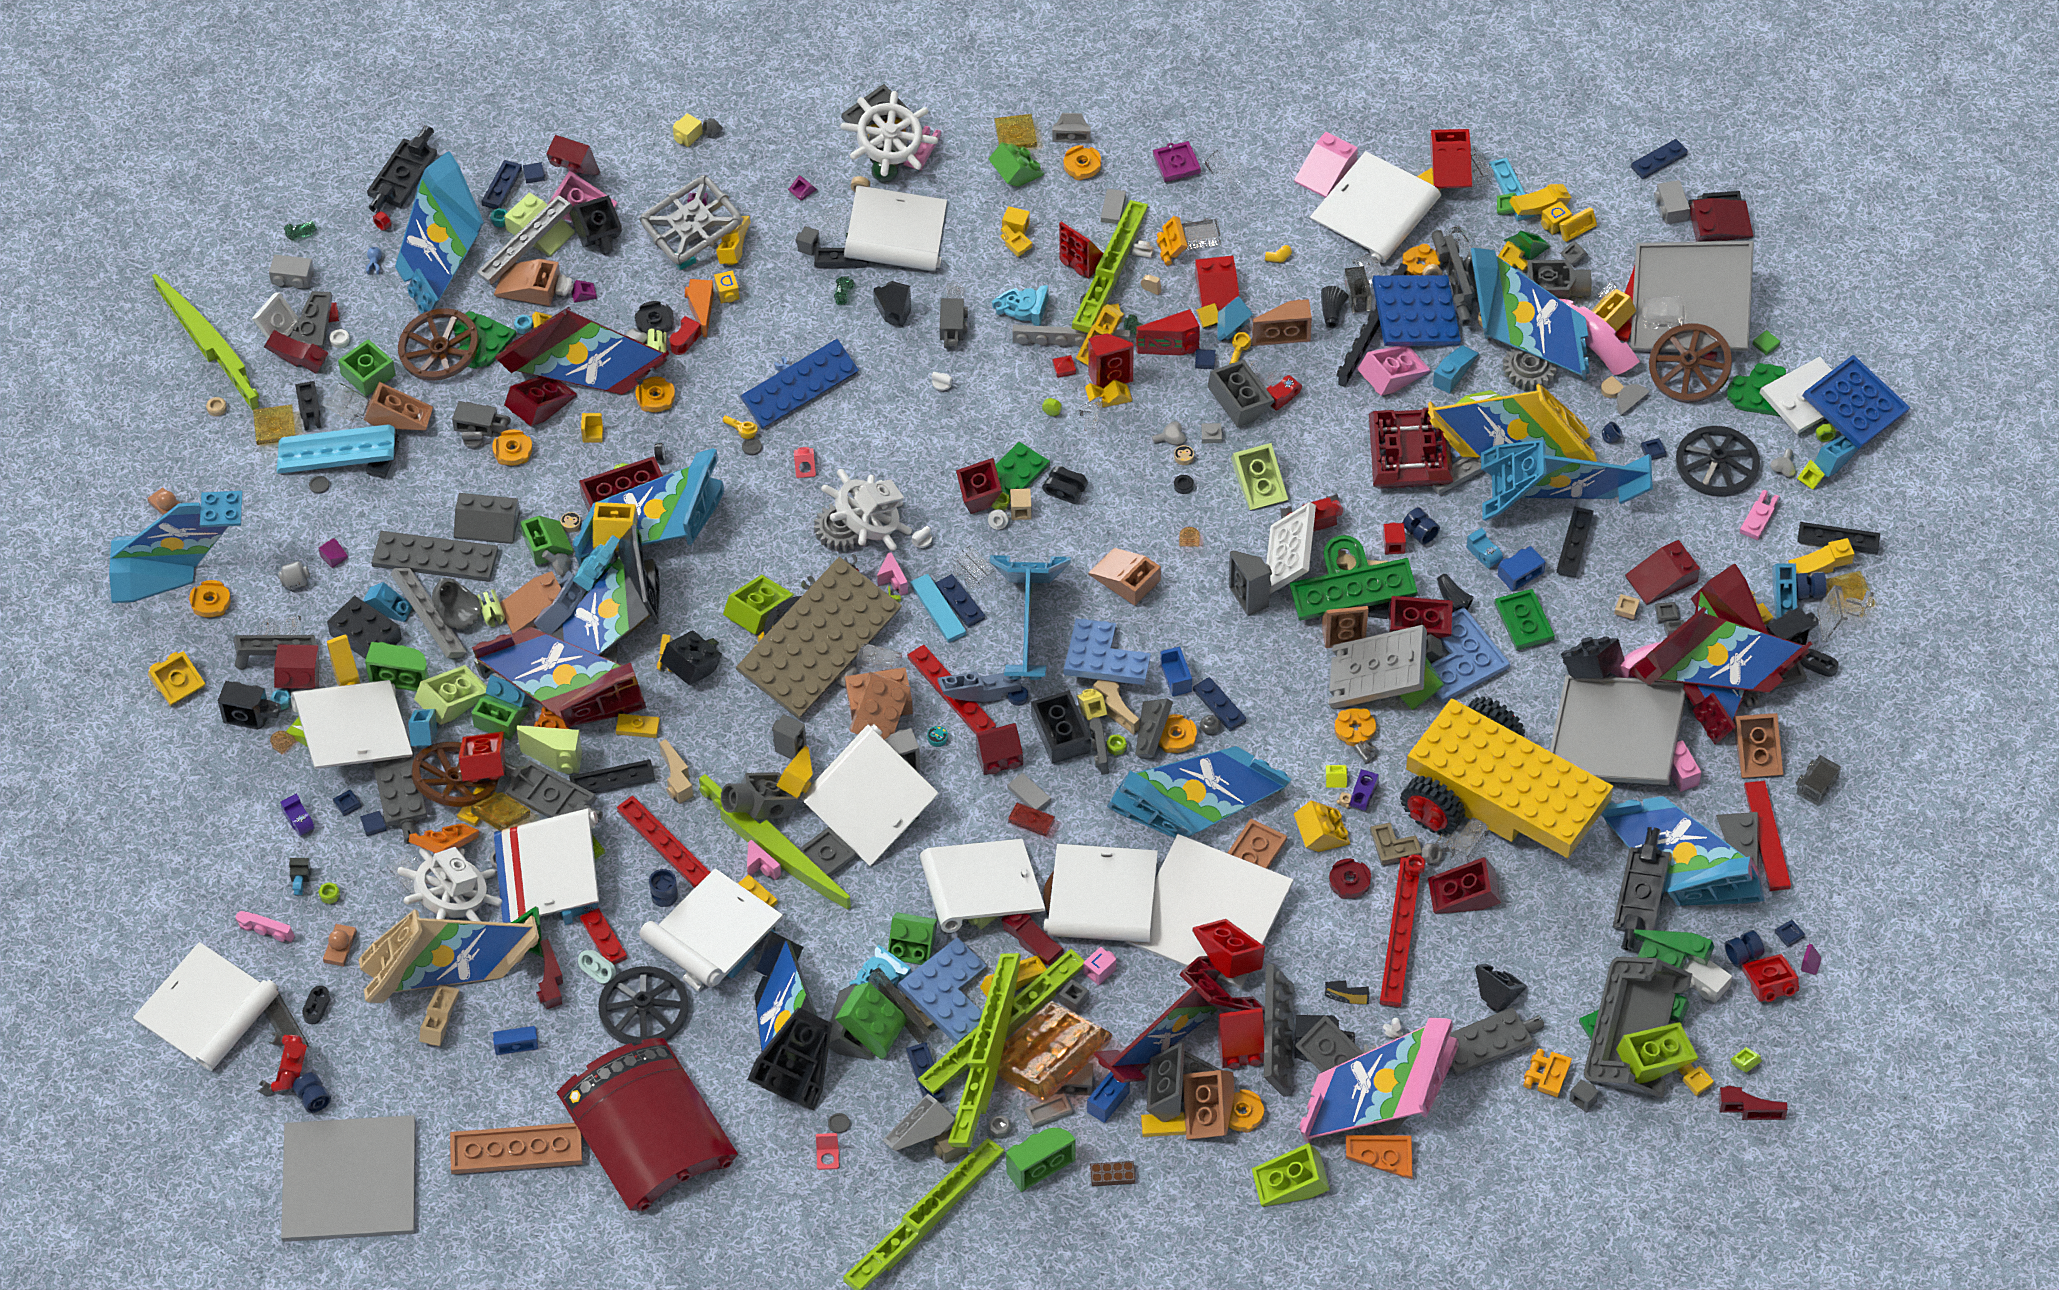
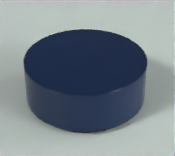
M1021 686L1020 691L1008 692L1009 702L1015 706L1025 704L1028 701V690Z

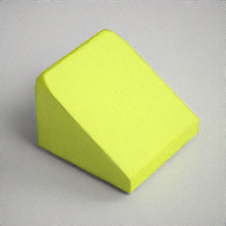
M1809 460L1797 479L1814 490L1825 474L1812 460Z
M1326 765V787L1346 788V766Z

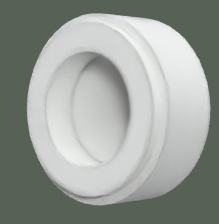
M343 329L335 330L330 334V343L335 348L346 347L350 342L348 332Z

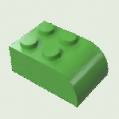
M371 642L365 660L369 683L390 680L396 689L417 692L420 682L429 678L426 658L419 650L404 645L397 646L384 642Z
M870 982L854 987L835 1018L879 1059L886 1057L907 1022L902 1011Z
M1048 1128L1038 1134L1030 1135L1026 1141L1019 1145H1013L1006 1152L1008 1176L1020 1192L1028 1189L1076 1160V1139L1070 1132L1062 1128Z

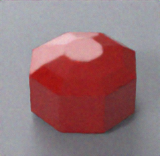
M380 211L373 216V222L380 230H387L391 226V220L384 212Z
M1412 854L1406 858L1405 870L1409 875L1419 876L1424 872L1425 860L1421 855Z

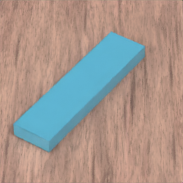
M1507 157L1489 162V168L1503 195L1514 192L1517 196L1526 194ZM1513 213L1517 221L1535 217V215H1517V213Z
M929 574L910 581V586L948 643L966 636V630Z

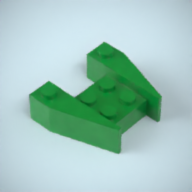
M1634 930L1636 939L1644 942L1638 957L1658 958L1680 969L1683 968L1686 959L1707 966L1715 948L1711 939L1692 932ZM1675 994L1670 1020L1682 1024L1690 1006L1686 997Z

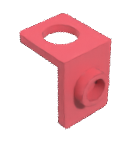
M800 447L798 450H794L796 477L816 476L814 449ZM802 462H808L811 465L809 472L803 473L800 471L799 466Z
M837 1133L816 1134L817 1169H838L839 1147ZM826 1154L834 1157L833 1163L828 1165L824 1164L821 1159Z

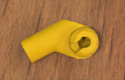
M1284 245L1276 252H1266L1265 261L1282 263L1290 257L1292 249L1289 245Z

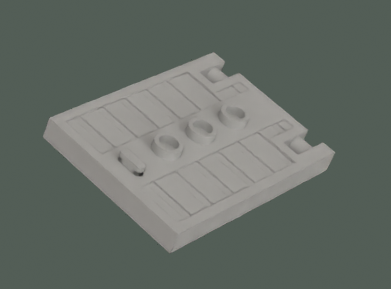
M1420 625L1333 645L1332 651L1337 657H1333L1331 662L1329 692L1334 697L1329 698L1328 704L1330 707L1337 709L1423 690L1427 639L1426 628Z

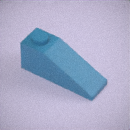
M1464 345L1458 347L1445 357L1434 371L1433 386L1450 394L1479 353Z
M1843 435L1821 447L1814 463L1825 474L1824 476L1830 477L1837 473L1859 449Z
M1777 563L1772 566L1776 619L1782 617L1788 610L1797 608L1796 563Z

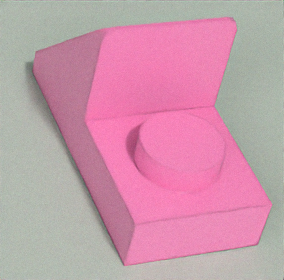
M892 552L888 553L877 574L878 586L891 582L894 590H898L901 596L908 593V582Z
M750 840L748 842L747 856L748 874L751 876L760 869L767 877L771 876L774 880L781 876L780 864L755 842Z

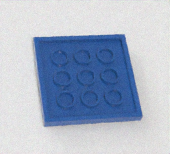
M1448 275L1373 276L1372 283L1384 346H1456L1460 344L1461 339Z
M1855 355L1849 357L1804 391L1802 395L1858 449L1867 444L1910 409L1897 394Z

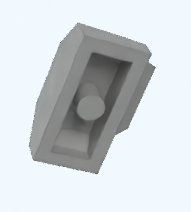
M1062 113L1057 123L1053 125V142L1090 143L1091 127L1086 123L1082 113Z

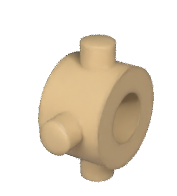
M1342 792L1339 800H1336L1337 804L1347 809L1350 808L1351 795Z

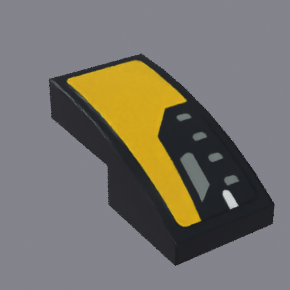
M1346 980L1325 982L1324 994L1326 997L1349 1004H1369V986L1347 988Z

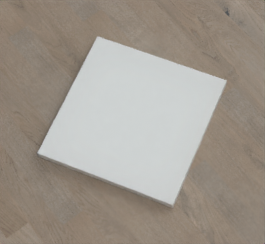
M1177 834L1155 879L1150 943L1125 941V943L1187 967L1198 956H1207L1192 932V928L1227 919L1263 945L1288 895L1293 879ZM1221 973L1217 980L1242 990L1249 974L1227 978Z

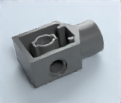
M1528 260L1526 276L1558 299L1570 300L1572 297L1591 296L1592 280L1590 269L1574 270L1567 260Z
M780 772L745 773L741 783H728L721 791V804L726 812H746L754 819L790 818L798 799L776 786L781 777Z

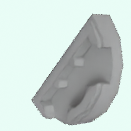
M1629 384L1622 388L1617 394L1616 408L1619 414L1622 415L1650 391L1638 384Z

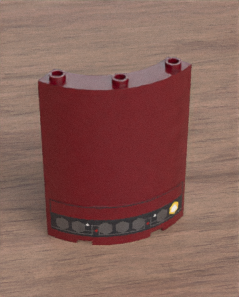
M664 1038L645 1039L639 1045L633 1046L632 1043L616 1048L586 1065L587 1070L579 1076L573 1075L556 1092L629 1211L647 1210L658 1197L675 1185L686 1182L691 1177L707 1171L726 1169L732 1165L733 1160L738 1156L734 1146Z

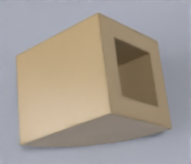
M1010 489L1011 520L1031 519L1030 489Z

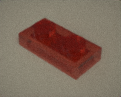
M1018 802L1008 817V823L1047 837L1055 822V816Z

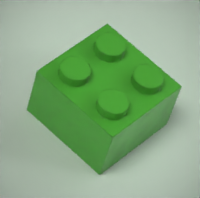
M369 339L338 360L341 375L365 397L375 391L379 382L384 384L396 376L393 360Z

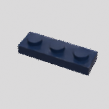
M1674 139L1632 162L1631 169L1641 179H1644L1686 156L1688 150L1677 139Z
M508 160L503 161L481 201L482 206L501 209L522 171V164Z
M953 574L935 582L944 599L967 628L985 619V614Z
M1210 677L1193 686V691L1229 731L1246 722L1245 715Z
M924 1042L907 1047L906 1054L922 1098L929 1094L938 1102L946 1100L943 1088L932 1094L918 1081V1078L934 1065L927 1043Z

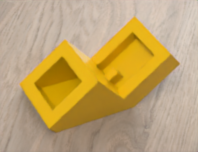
M1113 380L1104 389L1092 383L1085 386L1089 402L1102 408L1133 401L1128 385L1117 380Z

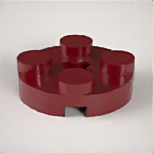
M1346 858L1337 861L1332 866V870L1329 873V885L1333 892L1338 894L1341 899L1360 897L1370 888L1371 872L1363 862L1360 864L1355 862L1354 859ZM1349 875L1351 878L1355 877V879L1347 881L1346 876Z

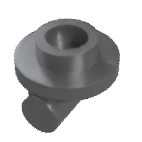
M482 431L462 432L464 445L468 448L479 447L483 442Z
M1361 740L1354 746V750L1365 764L1369 763L1376 755L1375 746L1370 741Z

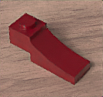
M276 330L272 332L264 345V348L292 365L298 367L300 364L316 374L329 354L313 343L307 344L297 341Z
M1027 913L1005 915L1001 919L1003 929L1018 939L1021 947L1034 956L1037 955L1048 966L1064 954L1063 948L1047 936Z
M548 939L540 941L541 952L545 962L544 976L542 982L538 983L539 991L536 992L539 1003H544L547 1010L562 1005V996L558 985L563 984V976Z
M1720 1087L1718 1096L1719 1113H1741L1742 1120H1786L1787 1102L1761 1099L1742 1091V1087Z

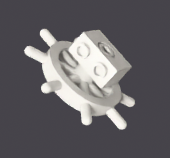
M896 91L891 92L890 103L878 104L873 107L864 98H858V104L865 111L858 125L842 123L840 126L842 130L857 132V141L860 148L852 152L850 158L855 160L866 154V158L882 163V176L888 175L889 164L904 163L907 160L915 169H921V163L914 156L919 149L920 143H938L937 137L922 135L919 119L928 114V108L923 107L913 114L909 109L897 104L898 93ZM888 115L887 123L880 116ZM895 116L901 118L903 121H901L898 124H895ZM871 120H873L879 128L870 127L867 125ZM910 126L913 133L902 132L901 130ZM907 140L912 141V143L908 147H906Z
M839 469L837 475L844 483L839 491L828 485H823L821 488L824 493L835 498L837 512L832 513L830 519L832 521L842 520L848 528L858 534L859 545H865L867 539H883L891 551H895L897 545L890 537L892 532L896 529L906 535L912 533L910 527L899 522L897 507L903 505L904 499L901 492L891 479L879 480L875 483V476L869 475L867 481L851 480L843 469Z
M421 847L419 853L425 861L420 865L417 872L404 867H399L397 870L399 875L414 879L415 894L405 897L404 903L409 905L420 901L427 909L437 914L436 919L467 916L470 921H480L474 912L479 909L482 902L495 906H501L502 899L486 894L485 879L494 877L496 874L495 870L489 869L480 872L474 865L465 860V850L463 848L457 849L453 847L435 853L432 856L427 849ZM433 872L437 878L429 876L427 874ZM426 884H429V885H432V886H435V887H434V888H431V889H428L427 886H426ZM441 895V896H442V900L438 899V898L435 897V896ZM463 896H467L472 899L466 902ZM450 899H454L456 903H450Z

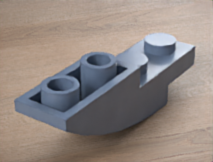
M976 671L938 678V683L944 695L966 701L1001 700L1002 693L1020 691L1022 686L1019 679H1009V676H1004V673L979 677Z

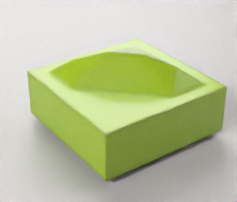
M1747 1047L1730 1059L1732 1065L1745 1073L1762 1061L1759 1054Z

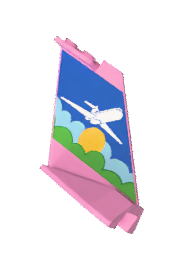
M1428 1018L1426 1026L1318 1074L1311 1092V1096H1314V1098H1310L1307 1106L1309 1112L1307 1117L1302 1118L1299 1127L1305 1143H1311L1312 1138L1420 1113L1423 1117L1427 1118L1459 1046L1458 1040L1450 1036L1453 1028L1452 1020L1447 1018Z

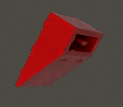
M1469 129L1431 130L1430 153L1433 186L1436 188H1472Z
M1062 221L1059 222V259L1064 265H1069L1079 275H1084L1089 279L1096 273V268L1104 253L1091 240Z

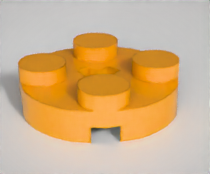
M1077 145L1068 149L1065 153L1063 167L1066 173L1075 180L1087 179L1100 172L1101 156L1093 147L1089 149L1084 148V145Z
M1428 244L1412 247L1403 254L1402 263L1408 265L1407 275H1422L1424 268L1431 264H1435L1440 268L1441 262L1438 261L1435 250L1430 248ZM1418 261H1425V265L1417 263Z
M658 376L649 377L643 380L640 386L636 387V401L642 411L660 412L669 410L672 407V403L675 400V390L673 384L667 382L665 378ZM653 392H657L658 396L655 397L651 395H653Z
M516 429L502 432L501 436L497 439L495 438L492 444L494 457L501 465L513 466L528 462L533 450L531 438L524 435L523 431ZM511 445H515L516 449L510 450L508 448H511Z
M206 580L201 582L200 586L197 588L195 586L191 590L189 601L194 614L202 617H220L228 609L231 597L228 588L224 587L223 583L216 580ZM210 596H213L214 599L212 601L205 600L209 599Z
M1351 708L1338 713L1334 730L1339 740L1341 739L1349 746H1355L1361 740L1369 741L1374 737L1376 722L1368 709ZM1353 724H1357L1360 727H1358V730H1354V728L1350 726H1352Z
M1169 715L1158 745L1166 753H1181L1193 748L1197 738L1196 725L1191 719H1185L1183 715ZM1173 731H1177V733H1181L1179 736H1173V735H1172V734H1173Z
M1244 1089L1234 1094L1228 1127L1245 1133L1251 1132L1262 1122L1264 1106L1261 1098L1256 1093ZM1245 1107L1247 1113L1240 1114L1237 1109Z

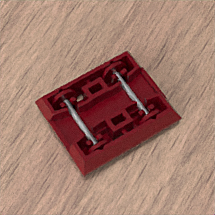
M1429 408L1405 411L1380 410L1369 413L1373 487L1378 489L1445 485L1453 482L1451 445L1444 437V432L1440 428L1436 429L1431 424V417L1428 414ZM1434 430H1436V439H1440L1441 437V441H1435ZM1379 433H1380V442H1384L1383 433H1385V444H1384V445H1379ZM1436 446H1442V454L1438 453V462H1436ZM1386 449L1387 465L1385 463V456H1380V450Z

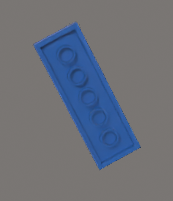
M835 339L743 393L740 398L761 429L856 374L859 369L840 341Z

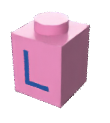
M1102 947L1083 962V973L1097 985H1100L1116 970V957L1112 952L1106 951Z

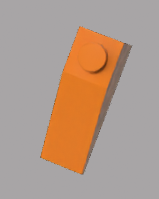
M690 279L689 287H685V298H688L689 308L696 322L701 324L703 337H707L714 295L713 280Z

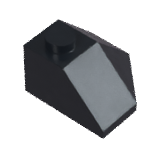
M890 281L886 286L875 287L873 290L874 303L884 321L893 326L903 327L911 312L910 286Z
M1486 963L1477 965L1475 971L1481 999L1487 1002L1486 1005L1494 1011L1506 1009L1527 987L1526 984L1506 971H1492L1494 967Z

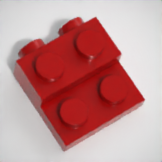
M1782 953L1742 964V971L1751 983V991L1759 1002H1772L1776 997L1783 995L1793 996L1799 991V978Z

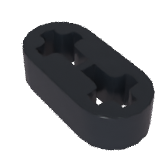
M1808 649L1810 652L1800 660L1803 667L1826 677L1834 676L1839 666L1835 658L1814 649Z
M319 985L312 988L305 1002L302 1014L304 1021L308 1024H317L325 1013L330 1001L329 991L325 986ZM323 993V994H324V997L321 996V997L319 998V1001L317 1002V997H316V996H320V994ZM315 1008L316 1014L309 1017L308 1013H312Z

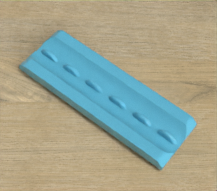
M380 425L282 437L278 443L277 474L394 460L395 427L392 425Z

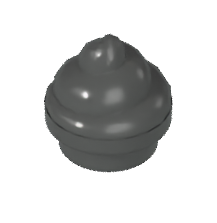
M714 118L704 120L702 125L703 134L708 135V137L716 136L723 129Z
M1207 715L1201 719L1200 728L1205 734L1214 735L1220 730L1221 722L1216 716Z

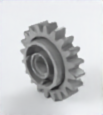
M1512 347V351H1507L1506 357L1503 359L1502 370L1505 371L1504 377H1509V383L1515 381V387L1521 384L1523 390L1529 386L1530 390L1533 391L1534 386L1539 383L1548 386V381L1553 382L1557 372V365Z
M831 503L829 504V509L823 507L822 513H817V519H814V533H816V539L821 540V545L827 543V549L835 546V551H838L839 547L846 551L847 546L854 549V543L859 545L858 534L848 528L842 520L832 521L830 519V515L837 512L836 507Z

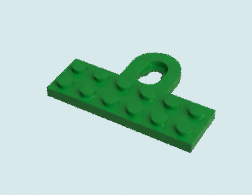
M1348 535L1336 536L1326 544L1324 548V562L1328 575L1289 583L1299 621L1321 617L1327 610L1373 606L1391 602L1392 596H1418L1408 558L1368 566L1362 544L1356 538ZM1341 549L1348 550L1350 555L1355 558L1356 565L1350 570L1340 569L1336 564L1338 552Z

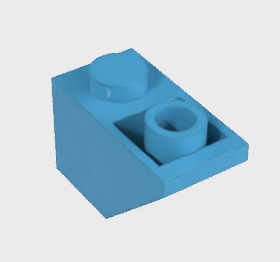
M1239 296L1218 312L1217 339L1219 341L1225 337L1229 340L1237 333L1235 331L1237 327L1242 329L1250 322L1248 318L1253 313Z
M385 582L370 587L363 599L365 603L386 617L401 622L406 621L412 609V605Z

